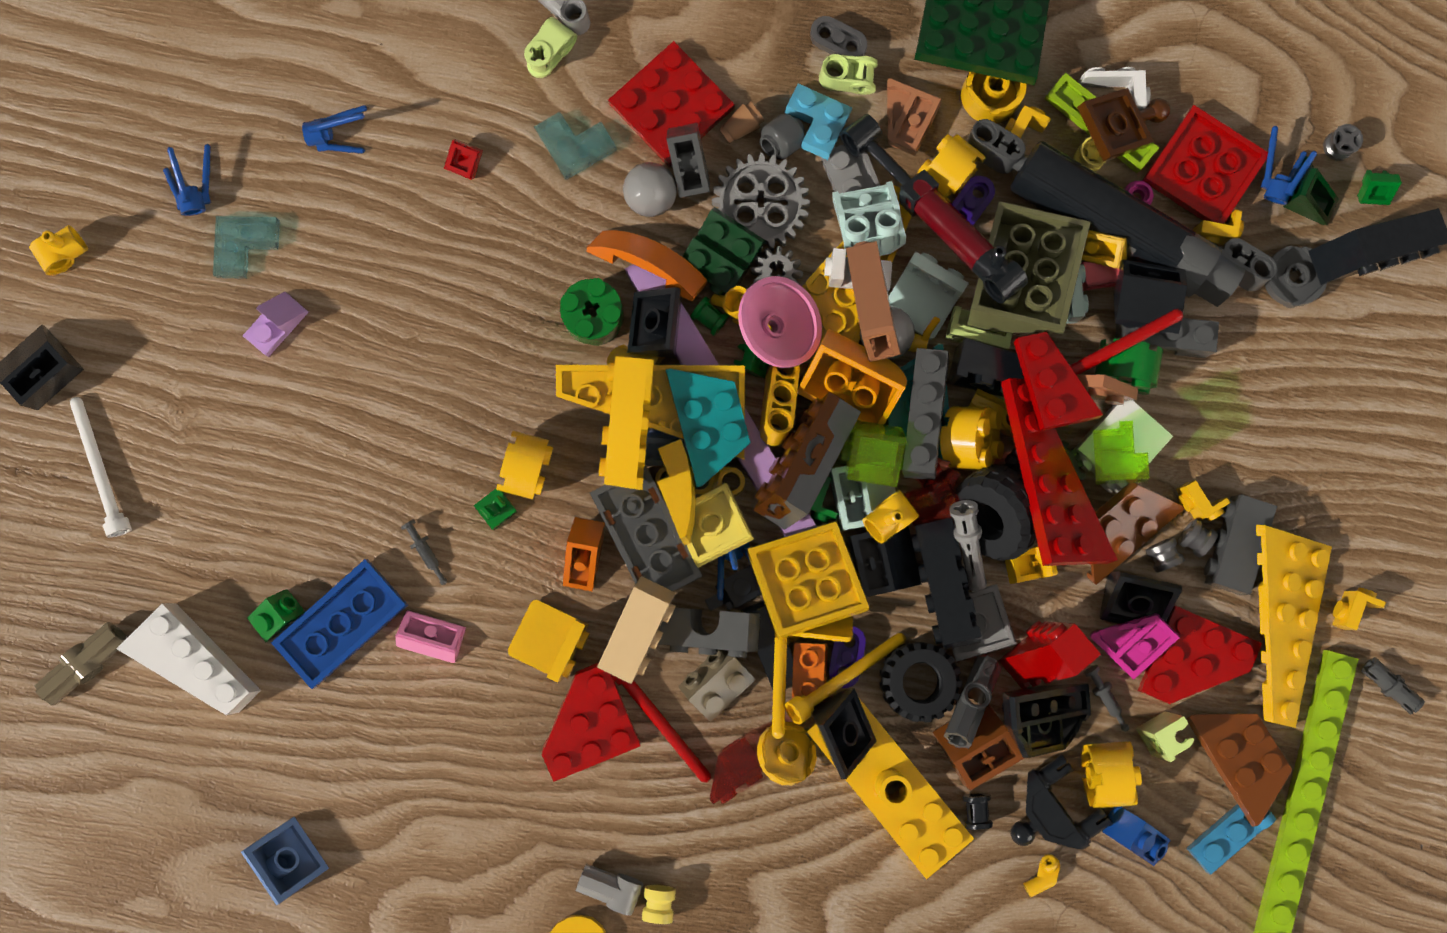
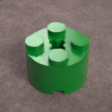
M594 278L578 281L567 289L560 301L562 321L575 340L584 344L599 346L610 342L618 335L624 320V309L616 290L603 280ZM594 308L597 316L592 318L588 313V309Z
M1106 339L1100 341L1099 349L1107 346ZM1141 341L1096 365L1094 375L1105 374L1137 387L1138 394L1148 395L1150 389L1156 388L1158 385L1163 348L1157 346V351L1149 349L1150 343Z

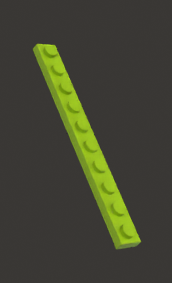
M1323 650L1254 933H1292L1359 660L1357 658L1330 650Z

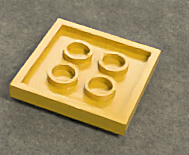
M837 522L758 545L747 550L778 640L869 610L868 602Z

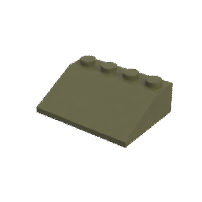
M999 201L989 242L994 247L1003 246L1006 249L1005 258L1007 260H1014L1023 268L1028 278V284L1004 303H998L990 297L984 288L983 281L979 278L967 325L994 332H1047L1048 334H1064L1090 222Z

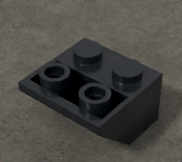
M1123 260L1114 288L1115 323L1127 328H1140L1174 309H1180L1183 312L1187 291L1186 271ZM1182 320L1158 333L1165 334L1169 332L1179 334Z
M41 325L0 361V384L20 406L39 410L84 369L44 325Z
M908 526L894 534L884 543L877 542L869 532L847 537L853 565L865 597L922 585Z

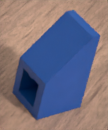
M1112 808L1108 816L1112 820L1113 825L1107 827L1102 832L1155 866L1166 855L1168 844L1171 840L1125 808Z

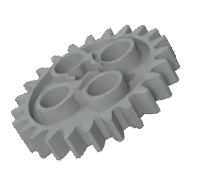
M760 153L758 161H754L751 154H748L746 164H743L740 159H736V170L727 166L726 173L728 177L719 175L718 182L723 187L714 186V194L720 197L713 198L712 205L720 207L718 208L720 211L765 239L764 244H767L769 249L774 251L776 241L784 247L786 246L785 236L793 240L796 238L793 228L803 229L804 224L799 219L808 218L809 213L803 210V208L810 206V200L803 197L808 195L809 189L800 188L804 183V177L794 178L797 171L796 167L786 170V159L778 165L775 164V155H772L768 162L765 161L763 153ZM747 182L753 185L754 189L750 193H742L738 186ZM772 183H779L783 186L784 191L775 194L768 187ZM758 198L764 199V207H758ZM739 200L740 202L744 203L736 205L734 204V201ZM786 201L788 204L782 205L780 202ZM742 212H749L753 215L754 219L749 223H742L737 216ZM777 212L783 216L784 220L775 224L769 221L768 215Z

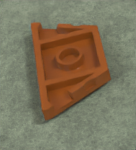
M1133 481L1129 482L1095 512L1118 561L1109 564H1091V571L1087 572L1089 581L1095 585L1101 582L1182 512L1184 507Z
M1194 714L1185 718L1250 825L1255 827L1261 824L1291 774L1292 768L1258 714Z

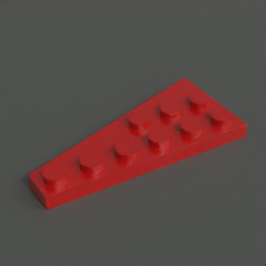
M1008 378L1001 382L1043 566L1109 564L1118 561L1056 429L1040 431L1025 379Z

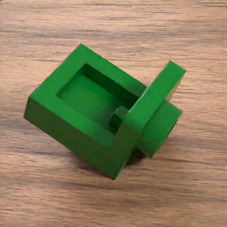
M827 477L810 510L812 519L828 524L829 519L835 521L839 514L822 507L832 479L831 477Z
M285 589L266 598L247 619L262 639L267 642L275 638L291 621L299 618L305 611L290 591Z

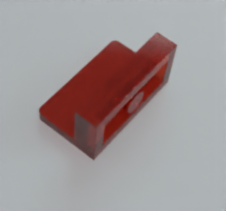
M948 479L903 493L919 514V517L912 522L914 527L919 524L951 518L950 506L960 501Z

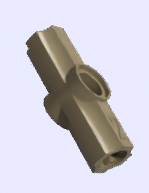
M105 623L84 643L73 646L60 657V664L34 685L37 695L51 706L58 704L79 684L88 682L103 669L104 666L102 664L118 651L116 648L126 639V635L113 623Z

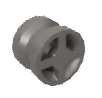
M1344 124L1325 138L1323 150L1330 159L1342 161L1359 150L1363 143V135L1356 126Z
M1194 519L1181 533L1178 544L1182 547L1191 548L1194 555L1201 558L1213 546L1218 533L1213 529L1207 530L1203 527L1201 521Z
M1175 538L1167 539L1145 550L1147 555L1152 557L1155 562L1153 568L1156 573L1170 569L1185 561L1183 555L1177 552Z

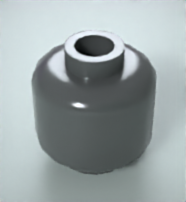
M788 114L777 116L761 130L760 145L763 151L769 157L775 155L780 160L788 158L801 148L805 137L804 126L798 118H793Z

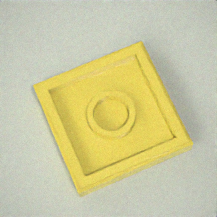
M727 483L696 498L694 529L691 542L687 547L698 568L754 540Z

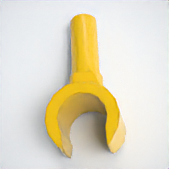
M933 317L922 335L915 334L911 348L908 351L916 353L917 348H927L928 340L940 322L938 317Z

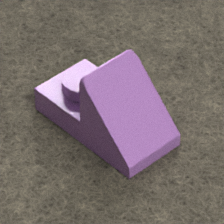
M284 291L256 308L261 315L243 334V337L269 357L309 311Z

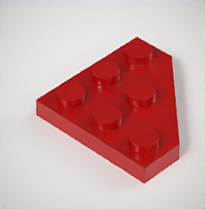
M1174 606L1166 623L1180 635V638L1147 667L1138 691L1164 703H1174L1251 672L1262 643L1178 606Z
M599 662L576 671L567 696L563 700L556 716L553 728L542 748V757L553 782L641 746L614 679L610 673L597 668Z

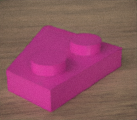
M1155 613L1093 631L1090 637L1134 680L1180 638V635Z

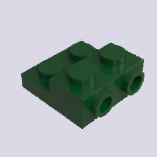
M714 207L709 212L698 234L691 240L683 258L702 273L710 283L709 288L714 293L722 296L731 288L740 285L766 240Z

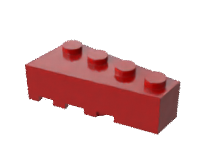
M1037 621L1026 630L1025 633L1028 636L998 661L1022 689H1025L1030 684L1032 687L1038 686L1041 683L1040 679L1045 683H1050L1054 679L1062 680L1077 676L1096 660L1101 653L1075 623L1049 621L1041 623V621Z

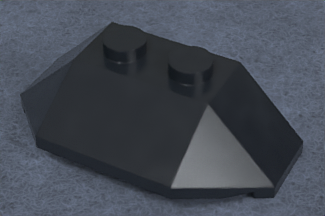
M1089 683L1036 686L1003 692L1002 709L1005 726L1023 758L1061 751L1068 747L1079 732L1082 722H1086L1091 716Z

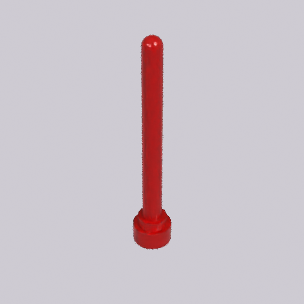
M1174 309L1071 364L1070 367L1076 375H1079L1181 321L1183 312L1180 309Z
M612 675L614 682L626 689L698 779L703 783L709 782L711 779L710 772L634 680L630 684Z

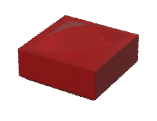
M454 139L451 142L444 169L472 180L475 178L483 150Z

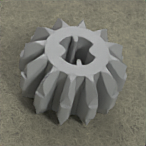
M777 246L775 255L772 254L769 248L765 249V258L756 256L755 262L758 266L751 269V274L758 276L753 280V284L763 278L771 277L772 268L776 271L777 267L783 270V277L798 283L795 279L803 277V271L797 269L801 265L800 259L790 261L793 251L789 250L785 256L781 255L782 247Z

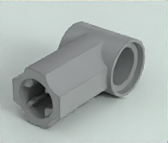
M538 0L567 28L576 33L577 36L584 34L590 28V17L582 0ZM575 13L582 14L578 19H569Z
M586 863L575 891L606 903V906L615 912L631 916L644 884L631 876L624 874L614 875Z

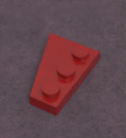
M1047 332L1018 337L1014 341L1040 431L1095 420L1103 416Z

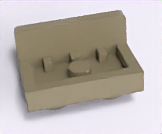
M718 649L717 655H708L707 659L695 671L685 677L684 681L679 685V689L711 722L756 679L735 657L728 656V650Z

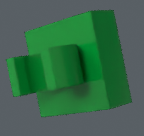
M1367 170L1362 179L1363 185L1357 194L1359 203L1390 205L1402 183L1399 174H1389L1386 170H1383L1382 173H1372L1371 170Z
M739 344L738 349L745 353L741 361L734 360L733 363L736 366H745V371L754 377L765 379L769 364L758 358L748 345Z
M496 489L474 505L492 530L498 528L518 512L502 491Z

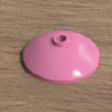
M771 276L755 282L744 293L739 306V326L746 344L758 358L775 367L791 368L806 362L814 355L822 336L821 316L815 301L801 285L785 277Z

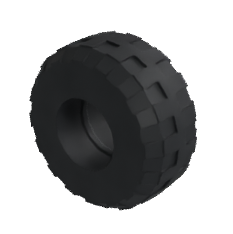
M990 465L975 471L958 485L952 504L962 500H971L978 505L979 511L976 518L977 523L982 528V535L979 539L981 555L1003 561L1012 560L1027 552L1037 543L1029 508V498L1021 472L1003 465Z

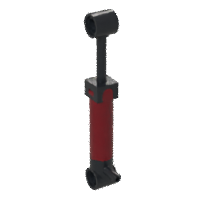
M865 114L841 131V140L853 156L858 157L864 152H870L902 185L899 197L900 205L912 217L917 214L983 281L984 288L992 299L998 303H1004L1028 284V278L1023 268L1014 260H1007L1005 258L1006 249L1003 246L994 247L938 191L939 183L925 169L912 178L878 144L883 138V133L873 117Z

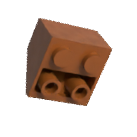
M990 705L985 709L969 749L957 748L949 744L948 740L944 737L950 721L932 731L962 784L970 791L1024 759L1008 729Z

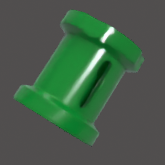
M705 297L694 309L690 318L693 321L697 319L710 330L712 336H715L728 321L730 315L727 313L723 314L709 303L710 299L708 297Z

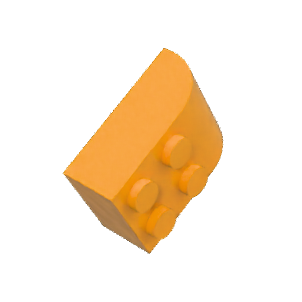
M828 328L801 380L797 394L814 401L816 398L821 400L826 394L831 392L861 411L856 424L879 435L906 388L907 378L904 372L888 358L870 362L864 346Z

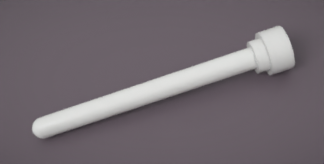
M74 397L70 400V406L107 517L104 518L105 523L103 524L106 537L112 538L124 535L132 531L129 519L124 517L123 513H119L83 400L79 397Z

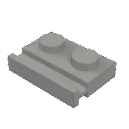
M843 144L833 149L828 160L820 157L834 192L845 193L880 186L866 152L858 157L853 156Z

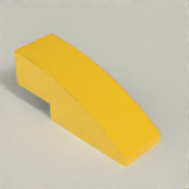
M679 439L658 448L669 477L657 482L678 535L685 546L690 544L694 529L696 496L692 467L682 440Z

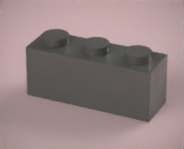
M1241 494L1231 496L1229 499L1231 503L1223 507L1225 511L1222 514V517H1224L1221 529L1219 528L1216 531L1218 536L1213 544L1216 547L1212 558H1209L1205 565L1204 575H1206L1205 584L1238 595H1251L1260 566L1257 564V553L1262 552L1261 536H1256V525L1271 527L1277 506Z

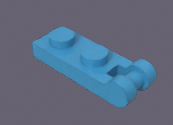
M1236 804L1186 849L1202 868L1211 875L1257 834L1270 827L1276 821V817L1270 810H1268L1261 824L1252 827L1244 818L1245 815L1239 805Z

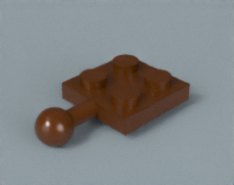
M1128 88L1084 101L1077 107L1103 162L1152 144L1154 141L1144 121L1150 120L1154 123H1160L1165 121L1170 115L1169 103L1161 98L1153 99L1145 109L1138 110Z

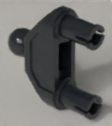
M1060 754L1059 757L1042 769L1033 768L1028 772L1026 815L1030 821H1018L1014 823L1010 830L1012 840L1020 846L1031 844L1035 839V833L1039 831L1046 841L1084 850L1090 846L1091 838L1113 825L1112 820L1109 816H1106L1103 808H1098L1097 811L1079 823L1077 821L1074 822L1053 794L1051 786L1074 771L1070 763L1057 769L1067 762L1063 754Z

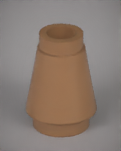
M750 101L746 105L742 104L719 131L730 144L760 129V124L765 120Z

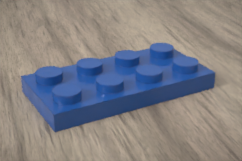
M364 559L274 639L271 644L311 689H315L405 609L408 604L368 559Z

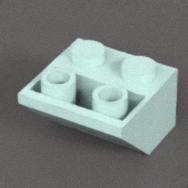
M889 460L832 468L829 473V477L832 478L830 482L836 512L839 513L838 521L841 532L865 527L863 518L871 513L882 501L896 492Z

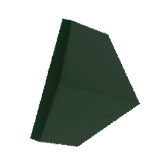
M1311 163L1309 169L1297 185L1293 196H1290L1287 205H1283V207L1321 225H1328L1339 198L1318 168H1314Z

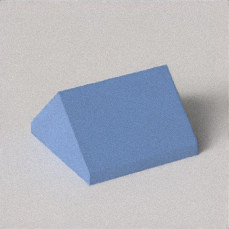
M295 817L241 852L276 905L329 869Z

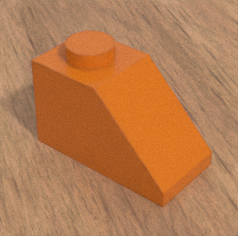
M579 517L574 518L566 545L563 586L593 592L603 546L604 522Z

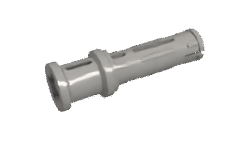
M971 500L958 501L949 508L950 516L955 520L954 538L961 545L969 590L980 591L986 588L987 580L985 579L979 544L982 528L977 523L976 518L979 511L978 505Z

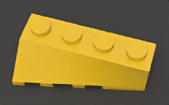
M615 356V363L609 362L607 381L613 382L612 394H606L604 413H610L609 426H603L601 445H607L606 458L600 457L599 476L605 477V485L643 490L653 359Z

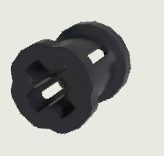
M970 793L963 795V801L966 802L968 821L965 822L966 829L980 830L993 827V822L989 819L988 807L991 794Z

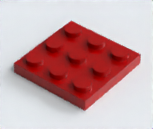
M675 41L669 44L608 99L609 105L668 167L672 166L666 139L669 128L698 123L700 137L702 138L735 108V104Z
M1193 105L1142 181L1201 220L1224 224L1265 163L1268 152L1196 105Z

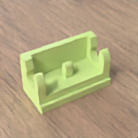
M959 306L953 307L945 339L961 343L967 338L1000 349L1009 350L1013 333L994 332L969 326L967 322L970 311Z
M1166 711L1135 728L1150 754L1168 762L1176 760L1175 756L1188 749L1194 742V738L1191 737L1186 738L1181 743L1176 741V733L1183 730L1188 725V722L1184 716Z

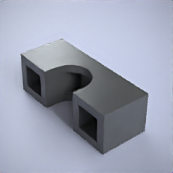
M1182 318L1179 334L1169 332L1165 334L1156 333L1143 340V342L1150 343L1149 349H1157V346L1163 349L1175 351L1174 355L1206 358L1217 352L1219 322ZM1116 324L1115 339H1120L1139 329V327L1127 328L1121 324Z
M675 608L669 622L663 621L660 626V631L663 632L659 645H670L671 652L688 653L689 647L699 648L698 654L717 655L719 649L728 650V656L747 658V652H758L760 614L720 611L718 627L713 633L709 634L702 626V609Z

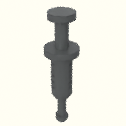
M414 519L401 526L402 530L407 529L415 542L410 545V548H416L427 568L434 570L440 580V584L445 585L447 579L438 568L439 561L426 542L429 539L428 536L421 539L413 526L416 523Z
M1098 665L1089 667L1084 671L1086 677L1091 676L1096 685L1092 690L1093 694L1100 696L1110 715L1116 717L1122 731L1127 732L1129 726L1121 716L1122 709L1110 690L1112 684L1110 682L1103 683L1098 674L1100 670Z

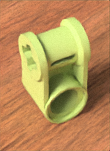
M554 17L548 18L537 35L525 48L524 56L529 73L536 78H544L550 75L562 58L574 47L577 34Z
M831 54L823 61L819 73V82L822 87L830 91L852 92L860 95L872 94L876 91V85L873 83L874 69L878 66V60L869 56ZM830 68L837 69L841 75L833 77L828 74L827 70Z

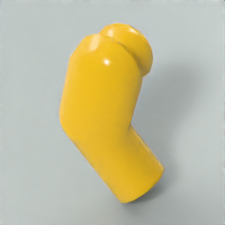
M1044 855L1039 863L1037 876L1023 883L1030 898L1056 885L1060 871V862L1054 855Z

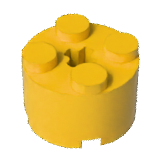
M969 72L963 83L960 99L966 112L976 121L988 119L998 124L1008 120L1016 112L1025 97L1027 84Z
M947 134L936 148L939 154L933 161L927 159L917 172L919 174L925 169L939 183L938 191L950 203L951 200L948 197L951 193L957 197L966 183L977 172L978 169L975 164L977 160L983 163L986 159L984 154L958 134L954 137Z
M953 406L948 409L945 417H950L948 425L942 426L940 433L942 457L944 460L950 461V464L947 466L950 468L980 470L993 465L996 459H1002L1004 444L1000 441V428L1002 426V413L1000 411H994L990 407Z
M513 430L511 437L516 438L515 444L508 442L499 477L505 478L504 485L497 484L496 490L533 500L534 494L541 495L545 477L540 476L543 464L549 466L553 447L548 446L549 440Z
M1130 741L1083 745L1081 767H1086V778H1082L1086 799L1090 807L1109 808L1138 804L1136 786H1141L1142 776L1139 766H1133L1134 753Z

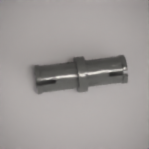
M1376 657L1372 660L1370 659L1362 667V673L1381 688V693L1386 697H1391L1409 714L1416 713L1424 705V699L1405 684L1404 678L1400 675H1395Z

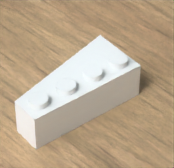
M162 603L116 648L225 715L239 713L261 691L176 603Z

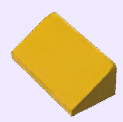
M1089 230L1082 260L1120 269L1122 261L1127 260L1126 238Z

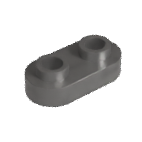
M830 16L817 18L811 26V41L819 49L829 54L865 55L867 39L862 32ZM827 32L830 34V37L822 38L820 33ZM848 45H853L856 47L857 50L854 52H850L846 49V47Z

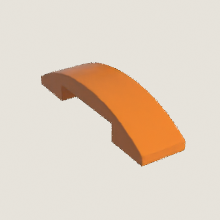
M618 230L602 231L587 246L586 252L611 264L618 258H621L666 279L665 288H680L681 297L693 301L707 284V279L685 258L668 247L638 234Z

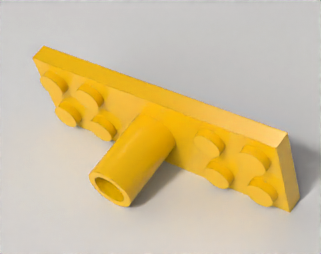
M860 700L877 741L845 780L927 880L972 842L974 838ZM814 723L806 732L834 765L818 727ZM898 780L900 783L898 790L894 794L888 795L885 791L887 784Z

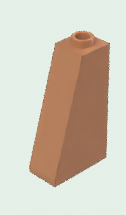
M877 241L856 243L853 247L846 248L861 335L869 361L901 355Z

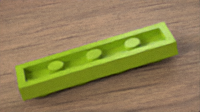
M1065 72L1044 99L1090 135L1077 107L1084 101L1096 98V96ZM1152 143L1145 148L1117 158L1134 172L1138 173L1159 147Z

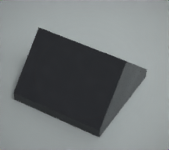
M673 287L634 292L627 353L675 358L682 300L680 288Z
M1111 572L1107 575L1100 619L1120 624L1157 613L1166 622L1182 592V585L1123 572Z
M849 688L823 700L814 707V711L811 713L841 779H847L877 741L855 688Z

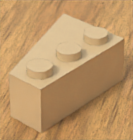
M641 576L629 596L597 668L632 684L637 674L643 676L651 660L647 657L650 648L656 649L663 635L659 628L663 621L669 622L676 608L675 605L671 604L675 592Z

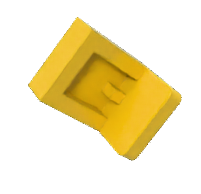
M1024 105L1016 119H1009L1005 129L1021 139L1027 126L1043 133L1051 118L1046 116L1045 112L1037 107Z
M1234 210L1225 224L1203 220L1193 228V231L1217 246H1223L1227 241L1241 237L1244 229V221L1241 220L1242 210Z
M1196 480L1186 482L1176 488L1179 494V503L1184 507V510L1190 511L1194 519L1206 518L1208 521H1212L1224 514L1223 507L1231 503L1228 497L1210 503Z
M1039 547L1029 549L1018 558L1005 560L1010 584L1058 574L1057 566H1043Z
M1358 587L1357 591H1344L1342 599L1334 607L1333 617L1335 618L1332 625L1343 630H1357L1366 606L1370 608H1384L1386 602L1377 599V593L1365 588Z

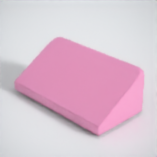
M407 610L395 636L396 646L455 663L466 627Z

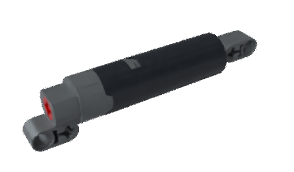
M988 119L977 121L966 138L968 143L986 156L983 164L1002 174H1008L1014 169L1018 171L1010 186L1011 191L1045 212L1089 221V230L1126 238L1127 260L1185 270L1187 279L1186 296L1188 298L1196 294L1218 307L1234 293L1238 286L1247 291H1256L1269 282L1277 273L1278 269L1275 260L1244 240L1233 238L1222 247H1219L1044 141L1038 142L1030 154L1026 155L1024 154L1026 148L1022 139Z

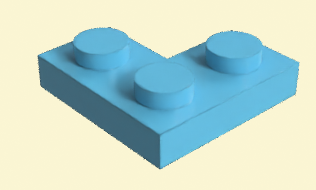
M798 83L786 106L785 113L811 124L802 141L801 148L828 160L851 114L852 107Z

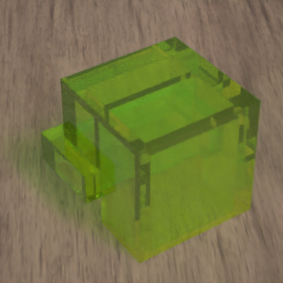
M857 420L850 433L849 442H845L840 452L841 460L847 461L846 479L897 487L900 470H903L904 449L907 439L902 427Z
M1133 420L1119 421L1118 429L1093 430L1096 485L1148 482L1150 478L1148 452L1135 453Z

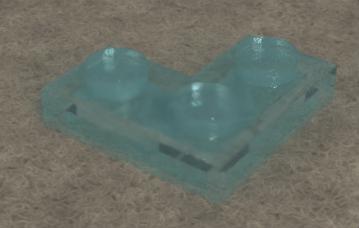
M558 112L534 126L565 180L617 151L616 145L602 122L574 136L562 114Z
M216 216L213 276L216 278L247 279L248 249L278 250L280 220L277 217Z

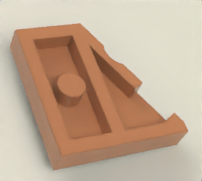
M888 78V145L916 156L941 106V99Z
M1105 374L1077 375L1093 400H1105V403L1112 405H1123L1124 400H1137V387Z

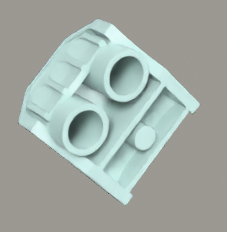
M892 181L886 182V185L845 193L832 192L844 249L853 247L856 243L863 241H877L880 256L893 253L906 244V234L900 206Z

